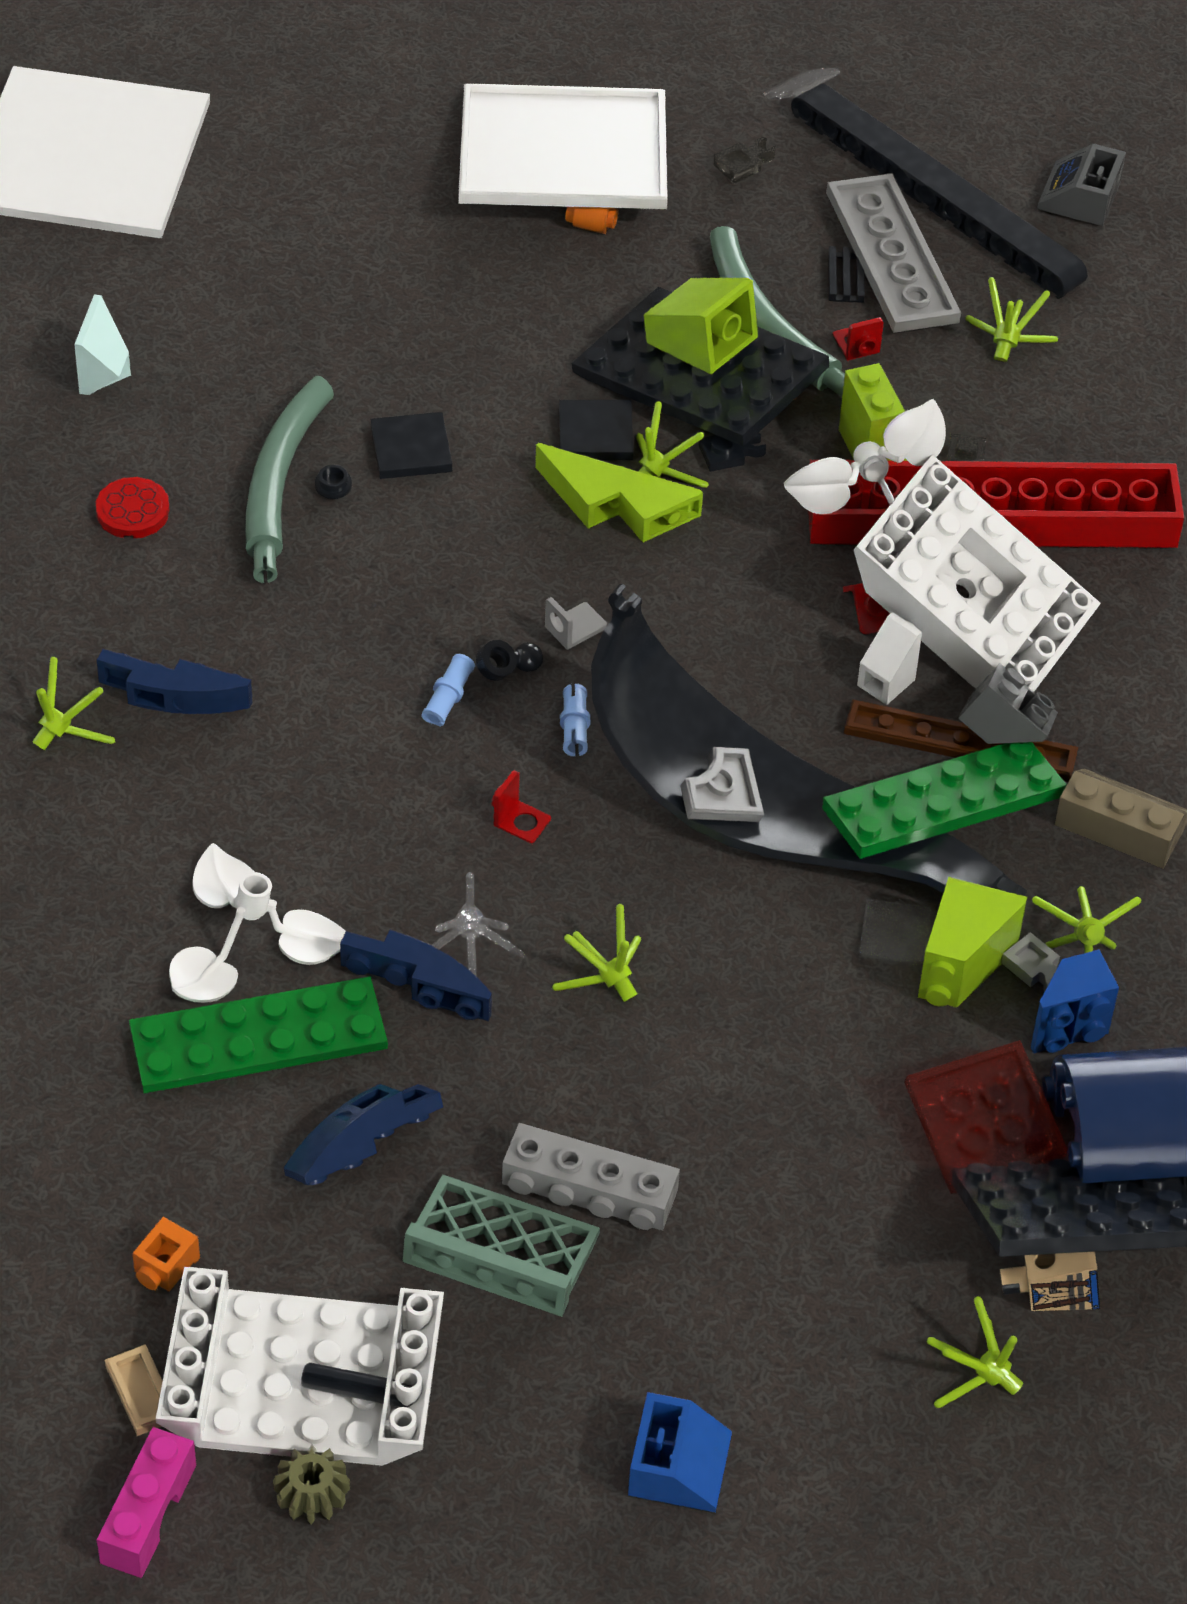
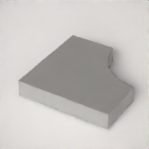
M713 747L708 753L707 770L699 776L685 778L680 785L688 819L759 822L764 816L749 749Z

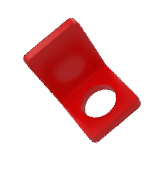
M879 317L854 323L849 328L833 332V337L847 361L880 353L884 322ZM848 335L847 344H846V342H845L844 339H845V337Z
M863 583L844 586L843 592L853 591L860 632L862 634L879 632L890 613L865 592Z
M513 770L493 795L491 805L494 807V826L526 842L534 843L551 821V816L519 801L520 773ZM529 814L536 818L537 825L532 830L523 831L515 826L514 820L519 815Z

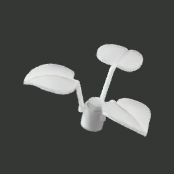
M931 399L921 406L899 414L885 428L883 434L885 447H880L877 443L871 441L861 443L854 451L853 459L855 462L851 463V466L848 461L837 457L815 461L791 475L784 482L785 489L810 512L830 514L839 510L850 499V489L848 486L856 484L860 472L865 480L879 483L887 501L891 504L895 499L884 479L889 470L887 459L901 463L906 458L912 465L922 466L932 454L935 457L939 455L944 446L946 436L945 421L939 406L934 399Z
M212 843L196 865L192 882L193 891L197 899L210 908H222L230 903L232 907L237 909L236 916L218 957L212 951L203 947L185 948L172 959L169 978L172 991L177 996L189 1001L200 1003L213 1002L229 994L237 983L238 972L236 968L224 961L229 954L243 918L257 920L266 912H269L275 931L282 933L278 943L282 953L289 959L306 965L325 962L339 953L340 942L346 931L328 918L308 910H292L287 912L282 924L276 911L277 902L270 899L272 889L270 879L261 873L254 872L247 864L228 855L216 844Z

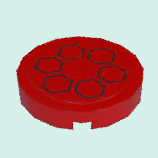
M140 477L121 478L109 483L100 491L96 499L97 521L105 531L116 537L124 538V535L133 536V539L144 538L156 533L168 520L170 511L168 494L162 486L150 479Z

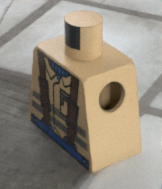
M1095 1252L1024 1255L1025 1266L1000 1269L1003 1295L1029 1292L1031 1311L1100 1309Z

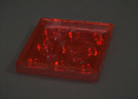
M1021 1040L908 1075L904 1080L950 1194L957 1193L952 1185L953 1168H967L972 1163H983L990 1167L1007 1166L1008 1163L1013 1161L1047 1164L1051 1160L1065 1158L1068 1154L1067 1147Z

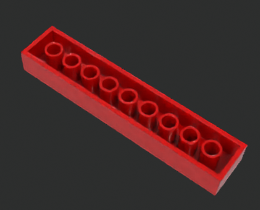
M810 460V463H809V464H811V463H813V462H815V461H818V460ZM846 460L849 462L850 466L851 463L855 462L854 460ZM887 460L889 470L884 479L894 499L922 466H914L908 461L897 463ZM941 461L1035 546L1178 548L1184 522V512L1176 463ZM859 472L856 484L848 486L850 489V499L842 508L830 514H816L808 510L810 544H858L890 506L879 483L865 480Z

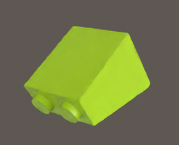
M690 278L643 315L648 344L709 374L714 373L758 338L753 280L749 278Z
M880 363L845 370L839 432L853 457L857 446L864 442L871 441L877 443L880 447H885L883 439L885 428L892 419L905 412Z
M948 877L925 950L918 998L926 999L935 1006L949 1005L958 1007L1002 964L1003 953L1019 941L1027 897Z

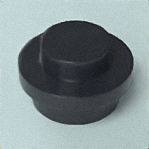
M328 465L323 467L317 475L315 488L318 494L325 498L338 499L350 492L352 480L343 467Z

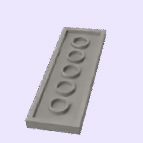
M893 174L828 182L826 194L864 269V273L893 333L959 323L961 311Z

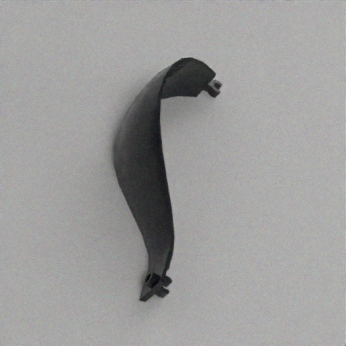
M619 584L611 593L608 602L613 610L612 620L602 633L591 664L592 701L602 731L622 765L646 792L690 828L727 846L773 859L885 874L924 883L944 893L948 877L1025 896L1027 893L1026 889L1013 882L987 859L948 833L860 859L822 809L824 797L856 787L790 753L730 711L692 678L665 650L650 630L641 612L643 601L641 597L633 593L626 600L622 595L626 587L624 584ZM713 747L749 749L764 811V816L759 822L687 818L680 785L685 778L699 776L707 770L708 753Z

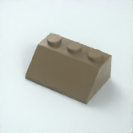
M1080 769L1075 770L1060 797L1055 825L1164 869L1187 825V809L1090 770Z

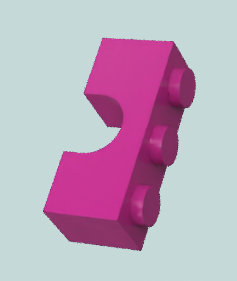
M152 1427L97 1538L100 1564L139 1578L143 1577L160 1542V1526L165 1510L170 1500L179 1503L196 1468L193 1440Z

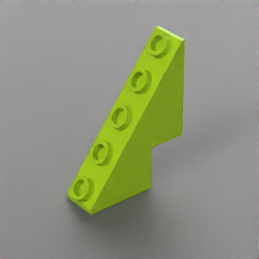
M542 443L536 444L535 468L587 528H591L619 515L638 538L645 542L701 516L703 492L700 489L562 450L554 446Z

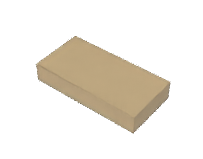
M146 1344L105 1359L106 1369L136 1435L139 1436L151 1431L152 1427H162L156 1423V1414L163 1381Z

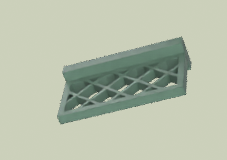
M442 1174L416 1223L411 1222L405 1233L403 1262L562 1317L569 1302V1295L599 1236L600 1228ZM446 1190L463 1195L466 1202L447 1207L443 1196ZM495 1206L503 1209L506 1216L487 1221L481 1210ZM472 1213L478 1224L459 1229L454 1218ZM534 1219L542 1222L545 1229L526 1234L520 1223ZM445 1221L450 1232L442 1233L427 1226ZM511 1226L517 1237L499 1242L493 1231ZM572 1232L586 1238L583 1244L566 1248L560 1237ZM484 1234L490 1245L483 1247L465 1239ZM551 1240L557 1251L539 1256L533 1245ZM524 1248L530 1259L521 1260L507 1255L506 1252ZM564 1261L569 1272L565 1275L547 1269L545 1266Z

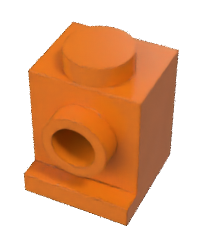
M162 1217L132 1253L136 1278L143 1286L150 1290H156L160 1286L170 1292L183 1276L184 1267H190L200 1259L198 1236Z

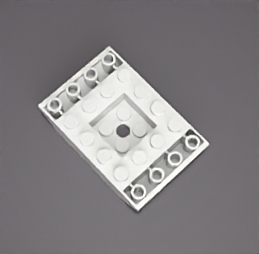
M933 454L854 548L865 592L890 614L893 612L922 631L921 641L974 688H977L1000 663L1006 669L1010 667L1020 673L1025 680V685L1034 692L1101 604ZM956 585L966 588L969 598L962 597L958 593Z

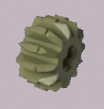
M312 1444L308 1449V1454L302 1455L296 1449H293L291 1461L280 1460L278 1465L279 1475H276L273 1479L274 1491L278 1494L277 1504L280 1509L289 1508V1515L293 1521L301 1516L303 1512L306 1513L307 1521L311 1525L316 1519L315 1513L319 1512L330 1521V1518L333 1516V1508L343 1509L346 1503L345 1494L350 1490V1479L345 1475V1463L343 1460L334 1461V1453L330 1448L321 1455H318L316 1448Z

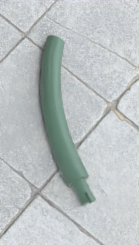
M727 226L713 229L710 233V243L720 278H749L753 280L757 327L828 355L829 368L812 385L820 391L828 387L842 397L845 373L841 371L842 363L801 334L771 304L747 267L736 231Z
M321 376L313 377L285 407L270 430L253 471L246 506L245 541L246 551L254 559V579L260 583H264V571H267L268 583L274 581L278 575L276 557L283 549L282 499L291 461L306 431L334 396L331 385Z

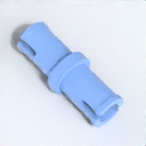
M455 654L444 676L438 678L433 686L434 694L422 712L423 720L440 727L444 725L454 703H458L464 695L463 687L475 667V663L471 658L463 654Z
M570 684L563 689L564 710L560 714V726L564 729L563 751L569 756H576L575 745L578 744L579 756H581L588 750L587 729L590 726V714L586 710L587 689L583 685L575 684V696H572V686Z

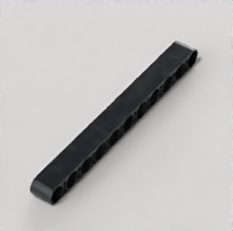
M817 83L792 100L791 109L796 118L801 117L806 121V125L821 135H827L830 138L829 141L845 152L850 151L855 155L853 157L868 168H874L879 171L878 175L893 174L897 184L904 189V193L917 202H923L928 205L927 209L946 221L948 219L954 223L953 227L969 238L974 237L980 241L979 245L995 256L1000 255L1003 257L1005 263L1021 274L1026 273L1029 275L1031 281L1044 290H1050L1055 293L1057 299L1062 298L1086 281L1088 277L1086 266L1077 256L826 84Z

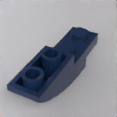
M102 649L97 658L99 683L126 690L128 704L170 713L214 714L248 709L253 703L250 679L243 678L238 674H230L209 668L201 663H192L179 659L173 670L161 664L149 663L124 653H116Z
M389 930L384 942L345 932L340 942L341 966L347 967L348 970L358 975L369 973L383 977L391 984L397 986L412 985V1000L418 1001L426 1008L437 1009L440 1007L454 1011L467 1020H475L477 1018L486 1021L490 1020L492 993L479 978L448 954L425 942L393 930Z
M378 1084L360 1093L326 1117L304 1139L284 1166L285 1176L302 1182L305 1185H316L327 1180V1175L333 1172L360 1166L363 1163V1159L377 1154L374 1139L388 1137L395 1132V1128L406 1123L422 1122L429 1118V1113L443 1108L440 1092L419 1084L403 1091Z

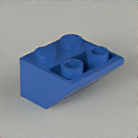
M1100 949L1061 960L1039 1003L1031 1042L1033 1053L1045 1050L1050 1053L1058 1052L1068 1044L1082 1040L1089 1043L1095 1042L1109 1033L1119 986Z
M647 1392L630 1467L628 1496L716 1513L732 1431L691 1400Z

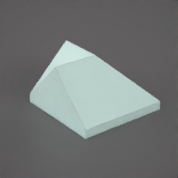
M94 294L74 344L79 394L91 395L105 386L131 376L129 351L102 296Z

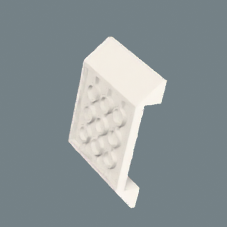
M184 1267L156 1414V1423L178 1436L193 1440L194 1445L199 1448L291 1457L293 1449H296L302 1455L308 1454V1449L313 1444L318 1455H321L330 1448L334 1453V1461L343 1460V1462L380 1466L423 1450L444 1292L400 1288L398 1306L233 1290L229 1289L228 1271ZM307 1363H315L387 1378L384 1403L304 1388L301 1385L303 1368ZM402 1384L412 1385L413 1387L406 1388ZM395 1394L397 1399L405 1406L413 1405L409 1407L390 1405V1395Z

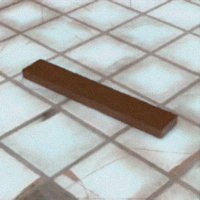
M852 699L844 728V734L954 758L1004 744L986 743L963 722ZM1048 740L1032 742L1064 781L1069 782L1073 774L1078 747Z

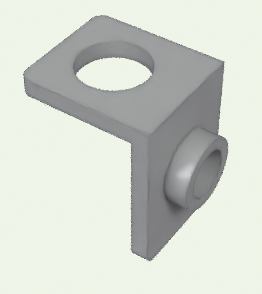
M552 597L546 599L545 627L567 650L602 632L607 627V622L587 602H583L565 611Z

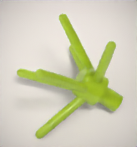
M990 277L988 283L997 328L970 315H967L965 318L972 325L994 336L993 341L997 344L994 354L995 360L1007 362L1011 348H1016L1018 342L1052 343L1058 341L1057 336L1020 335L1021 330L1050 296L1048 290L1043 292L1018 323L1017 320L1023 306V301L1017 300L1015 307L1013 301H1008L1005 321H1003L996 282L993 277Z
M657 401L654 406L651 428L647 427L645 429L646 441L641 433L636 435L643 454L639 461L642 467L638 472L657 477L665 474L684 482L707 488L709 486L707 481L668 467L670 460L704 438L703 432H698L665 455L655 449L662 403Z
M51 657L47 693L43 688L36 691L44 713L38 723L43 727L32 742L46 750L55 735L61 738L64 733L104 743H115L114 737L70 726L71 719L103 693V688H95L64 714L54 708L58 659Z
M1080 886L1077 892L1083 918L1078 920L1038 896L1032 898L1034 904L1074 927V933L1048 941L1045 944L1053 949L1079 941L1085 944L1084 953L1093 951V945L1099 942L1109 949H1115L1116 943L1105 936L1104 927L1141 903V898L1135 897L1098 920L1092 917L1085 888Z
M622 904L616 906L617 957L609 962L580 932L575 931L573 937L569 934L564 936V940L599 969L600 975L555 983L552 986L554 991L605 982L608 988L613 985L615 986L624 1002L638 994L628 978L632 974L628 964L641 942V937L635 936L630 945L625 940L624 906Z
M980 1296L974 1298V1304L988 1347V1351L980 1359L934 1337L927 1339V1343L941 1350L943 1356L975 1369L978 1374L975 1378L937 1399L934 1402L936 1408L945 1406L985 1382L991 1386L999 1383L1011 1395L1016 1394L1023 1385V1381L1010 1371L1012 1364L1008 1360L1017 1343V1337L1010 1336L1000 1353L992 1321L988 1317Z

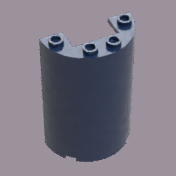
M1187 1047L1057 1055L1054 1058L1050 1076L1042 1078L1043 1099L1045 1102L1050 1101L1056 1117H1064L1065 1109L1069 1108L1075 1123V1140L1068 1143V1160L1071 1167L1077 1168L1082 1183L1187 1176Z

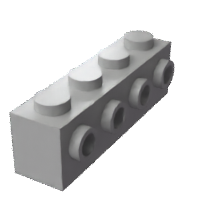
M519 1123L503 1160L502 1184L509 1186L511 1190L519 1194L535 1193L548 1197L553 1203L560 1206L572 1204L589 1209L592 1214L601 1218L614 1216L629 1221L639 1229L649 1230L655 1228L663 1231L678 1191L680 1169Z

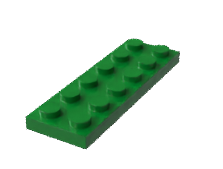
M1032 742L1004 743L823 798L822 809L857 856L862 859L1061 797L1067 784Z
M371 976L129 1020L143 1093L388 1049V1041Z

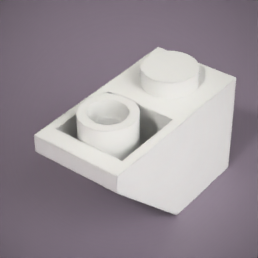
M893 612L888 615L860 662L857 686L885 705H888L915 681L922 631Z

